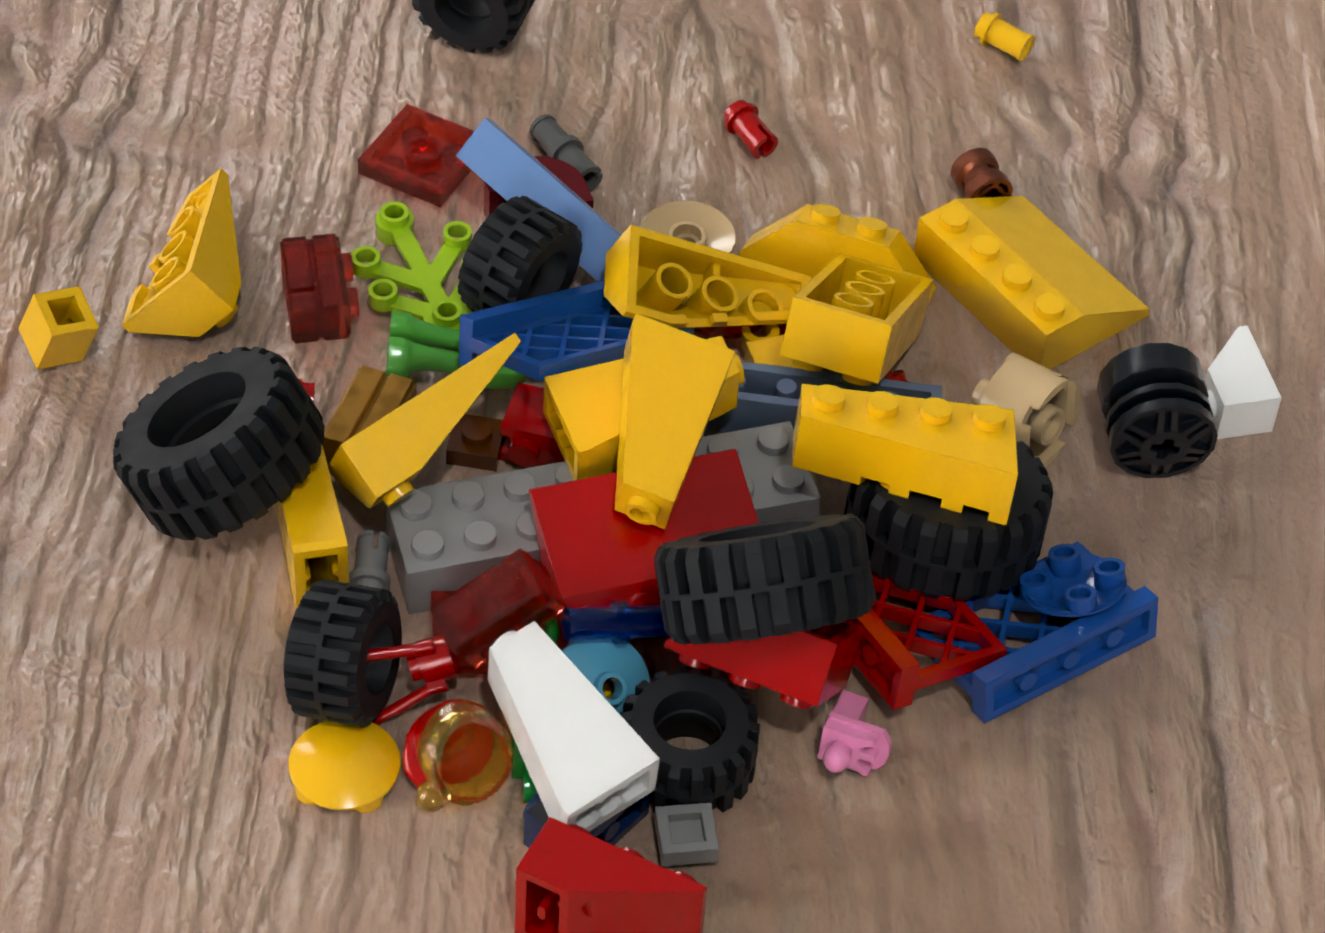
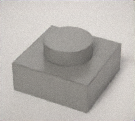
M711 802L655 807L654 821L661 867L718 862L719 845Z

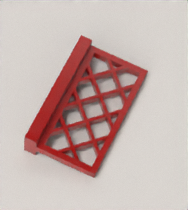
M872 574L875 592L882 593L880 600H875L868 614L848 620L865 627L854 665L893 710L912 705L915 690L971 673L1007 654V648L964 601H953L951 596L941 595L938 599L923 597L924 592L914 589L907 592L896 587L894 580L888 577L883 580L879 576ZM888 596L917 602V609L914 611L886 603ZM929 605L947 610L954 619L949 620L923 613L924 607ZM882 619L911 626L909 633L904 634L890 630ZM920 628L947 635L946 644L916 637L917 629ZM954 638L977 643L981 649L973 652L952 645ZM910 652L940 659V662L920 669V663Z

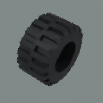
M412 0L414 10L421 12L418 17L423 25H429L432 29L430 33L436 38L442 37L447 40V45L456 48V46L463 47L464 51L471 53L479 49L484 54L491 53L494 48L501 50L507 46L508 42H512L535 0Z
M515 196L506 203L503 202L485 219L465 252L458 276L460 280L458 294L461 295L462 302L474 310L480 311L569 289L576 274L582 252V234L577 229L578 226L527 196H521L520 198Z
M325 579L316 581L311 585L309 591H306L293 616L284 654L286 697L288 704H291V709L295 714L302 717L358 727H367L373 720L377 719L393 689L400 658L366 662L369 649L402 645L400 611L398 610L396 598L392 596V592L386 589Z
M688 667L676 668V674L668 675L665 671L653 674V683L643 680L635 686V695H628L623 703V713H620L622 718L660 758L656 789L650 793V803L654 805V813L655 807L709 802L712 804V810L718 808L720 811L725 812L733 807L734 798L741 800L748 792V784L753 782L760 732V724L757 723L758 712L755 705L748 704L749 695L743 688L733 690V682L726 676L722 675L719 679L711 677L712 671L700 669L699 674L689 673ZM678 737H692L700 739L710 746L702 749L687 750L675 747L666 741Z

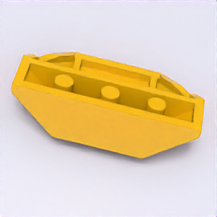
M807 204L753 234L739 251V256L811 276V280L839 253L930 278L900 230L887 227L884 221L877 218L862 217L859 219L841 214L838 208L828 204ZM934 283L932 284L927 307L935 296L937 287Z

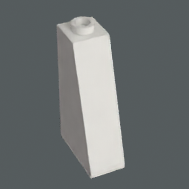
M535 621L518 631L512 630L504 633L494 642L493 646L489 647L487 680L548 817L567 825L574 824L583 827L587 831H591L656 789L660 758Z

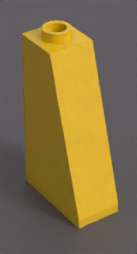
M635 314L624 349L614 510L626 514L631 520L639 524H652L662 529L666 528L725 383L735 354L734 350L643 315Z
M722 336L705 339L728 348ZM734 354L728 375L709 421L737 407L739 385L743 384L745 380L743 365L737 354ZM624 358L544 377L543 413L573 480L608 474L617 470Z
M321 445V454L317 463L310 465V474L303 483H297L291 489L292 494L282 503L276 502L295 610L306 591H309L311 585L316 581L325 579L350 583L348 544L323 445Z

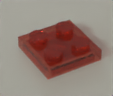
M406 104L358 159V174L441 207L472 171L456 155L474 131Z

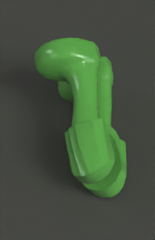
M392 310L385 374L390 376L392 373L409 378L413 373L422 371L453 373L463 366L459 364L460 330L422 321L406 311ZM502 366L486 388H516L518 382L524 384L525 375Z

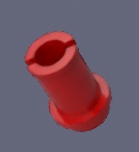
M739 100L726 109L724 113L725 127L728 132L738 135L754 158L760 159L761 156L765 158L776 149L779 140L758 117L759 111L755 104Z

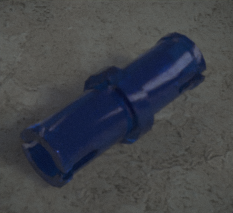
M612 601L610 607H565L563 609L564 616H568L562 617V633L566 642L611 639L613 644H627L630 638H671L665 632L661 605L629 606L626 601Z

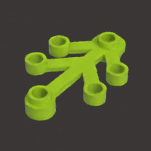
M392 201L384 204L375 216L376 236L379 241L386 245L397 246L408 269L381 261L380 252L374 247L361 246L356 248L351 253L352 273L362 279H377L368 287L370 307L378 312L406 311L422 321L460 330V315L471 313V310L467 307L468 305L462 302L461 295L458 294V284L449 297H447L442 285L461 254L466 252L472 240V228L469 224L462 221H453L446 224L443 228V245L430 265L414 236L413 213L401 202ZM397 286L421 293L426 302L398 295Z

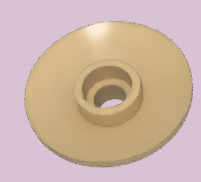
M674 201L660 205L650 211L640 224L641 228L732 253L735 247L736 233L729 218L720 210L701 202Z

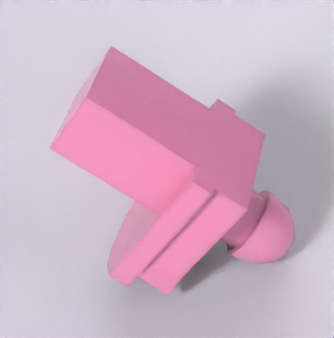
M843 690L833 711H830L823 726L817 757L823 760L826 769L830 772L839 773L847 768L859 772L862 776H868L871 769L877 770L885 765L892 751L891 738L886 729L864 722L869 698Z

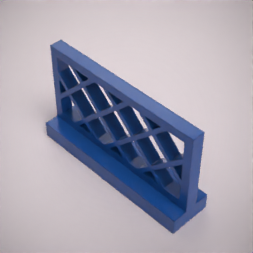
M604 280L460 315L459 364L464 366L510 335L516 333L521 342L503 366L537 381H542L546 376L623 359L633 319L622 316L604 297ZM677 328L694 335V328Z
M1077 541L1072 544L1080 549V553L1092 554L1080 542ZM1048 556L1045 557V558H1043V559H1041V560H1038L1037 563L1040 562V561H1042V560H1044V559H1047ZM1020 583L1007 591H1003L1000 588L999 593L992 597L980 599L978 595L971 596L968 601L964 602L973 612L982 608L1004 610L1003 620L979 617L994 635H999L998 640L1004 646L1007 636L1034 639L1035 641L1019 649L1006 647L1007 654L971 673L952 679L972 697V712L985 724L1156 637L1159 598L1146 586L1134 591L1127 585L1125 594L1115 605L1092 615L1070 617L1079 619L1063 627L1048 626L1050 615L1031 608L1021 596H1015L1016 592L1020 590ZM938 609L930 613V615L949 620L954 619L944 609ZM1012 611L1042 614L1041 623L1031 624L1010 621ZM920 628L917 629L916 637L946 644L947 640L936 639L931 634L933 632ZM962 639L954 641L952 645L973 652L981 649L978 644L968 643ZM932 658L936 663L940 662V659Z

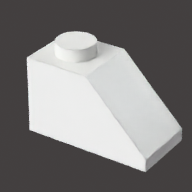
M1248 325L1239 326L1208 368L1205 378L1209 394L1208 400L1218 434L1217 439L1272 432L1282 399Z

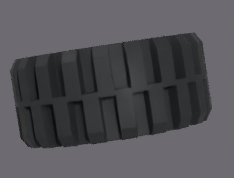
M246 347L232 348L229 353L219 351L208 355V358L202 362H192L183 367L184 371L173 378L169 376L159 383L160 387L152 394L147 393L138 402L139 407L137 410L129 413L123 421V431L117 432L114 441L113 466L119 479L157 531L174 538L194 541L196 537L204 540L215 538L219 532L225 530L231 533L242 528L243 523L255 518L257 520L269 513L267 509L276 502L282 503L292 494L291 489L297 483H303L310 474V465L317 463L321 454V445L324 443L325 425L323 424V417L287 361L282 356L264 348L253 347L249 349Z
M1023 441L1016 442L1018 478L1006 526L987 521L989 512L964 505L962 513L940 508L942 499L912 491L908 499L889 494L888 490L878 481L867 478L860 485L850 483L844 515L853 514L864 524L871 570L884 580L888 577L894 580L895 586L907 592L911 589L924 592L923 597L938 599L940 595L951 596L953 601H968L974 595H978L980 599L992 597L999 593L1000 588L1003 591H1007L1020 583V576L1027 571L1033 570L1040 556L1053 498V486L1040 458H1034L1032 449Z
M853 514L797 517L700 533L660 545L654 557L665 632L674 642L679 644L692 643L696 645L729 643L739 640L747 641L763 637L787 635L799 631H809L827 625H836L849 619L862 617L863 614H868L876 598L865 526Z

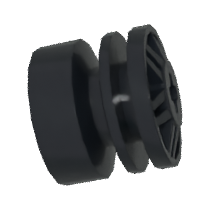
M1147 343L1123 351L1112 358L1102 369L1097 389L1101 409L1106 420L1105 429L1109 438L1110 453L1114 463L1128 474L1143 478H1167L1191 470L1203 463L1212 453L1218 437L1217 429L1208 400L1209 394L1204 372L1199 358L1191 351L1171 343Z

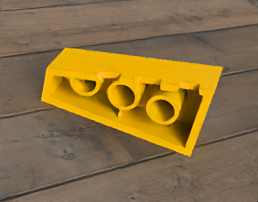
M802 384L793 432L792 467L857 485L863 483L866 478L878 481L888 490L889 494L907 499L912 491L942 499L940 508L962 513L965 505L989 512L987 521L1006 526L1018 478L1014 409L1000 408L993 404L974 405L949 402L936 397L925 399L900 396L886 391L867 392L843 389L830 384L820 386Z

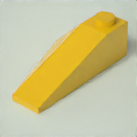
M220 168L185 199L167 232L172 239L165 245L161 253L153 257L148 266L155 273L149 286L146 287L143 284L138 286L130 299L122 323V327L128 332L201 337L215 325L218 328L223 327L236 314L238 310L236 302L242 282L228 174Z
M516 333L510 335L340 444L328 465L330 474L369 509L381 501H384L387 507H391L415 490L411 482L417 477L520 344L521 340Z

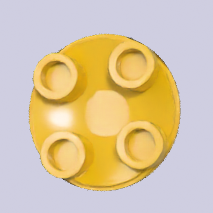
M330 721L320 722L306 730L297 739L291 749L288 761L289 775L295 787V794L302 803L307 805L316 804L332 810L355 809L362 813H370L382 805L384 796L397 781L401 767L400 752L394 739L388 732L374 723L367 727H358Z

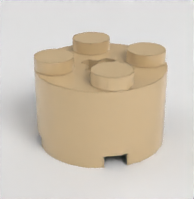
M1011 353L1006 357L1002 366L996 371L991 380L982 379L976 385L971 396V404L974 405L993 404L1000 408L1014 409L1016 442L1023 441L1032 449L1034 458L1039 457L1045 468L1057 458L1066 442L1058 438L1065 424L1074 427L1081 403V390L1077 383L1017 353Z

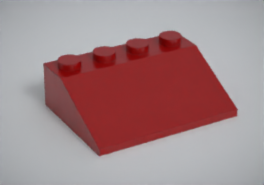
M736 449L694 457L665 529L652 524H639L631 520L626 514L614 510L617 472L528 489L551 614L559 626L560 634L557 646L560 649H564L575 639L589 634H610L626 641L665 632L654 565V557L658 547L666 542L676 541L687 536L759 523Z

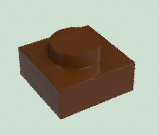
M465 414L451 432L446 448V464L497 472L500 451L506 436L500 435V426L503 420Z

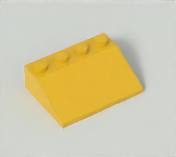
M1024 196L959 198L919 217L914 253L926 272L1013 353H1017L1042 366L1053 369L1149 316L1150 309Z

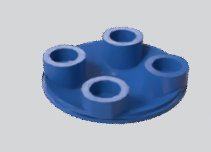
M1072 544L1056 545L1048 551L1047 559L1036 563L1033 570L1027 571L1020 576V594L1026 604L1044 614L1059 617L1092 615L1115 605L1125 594L1127 589L1125 564L1118 558H1103L1097 555L1080 553V549Z

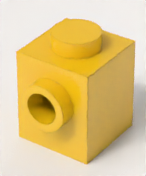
M77 286L33 294L18 329L36 369L83 361L99 326L81 287Z

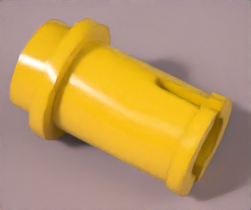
M985 12L974 30V36L979 38V43L983 46L991 44L1014 56L1017 60L1023 61L1034 45L1035 36L1002 20L1003 16L999 12L994 14Z

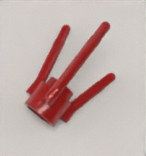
M449 633L411 644L368 650L366 662L407 657L413 680L419 681L424 679L426 683L421 688L387 706L372 723L380 725L432 695L449 691L447 678L459 676L460 673L456 650Z

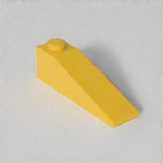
M630 225L606 253L604 297L622 316L634 319L637 313L674 328L787 324L793 297L811 280V276Z

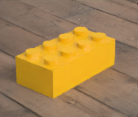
M839 253L793 297L780 356L793 359V364L804 370L822 371L825 368L842 373V379L852 384L869 386L872 382L879 384L920 335L933 279Z

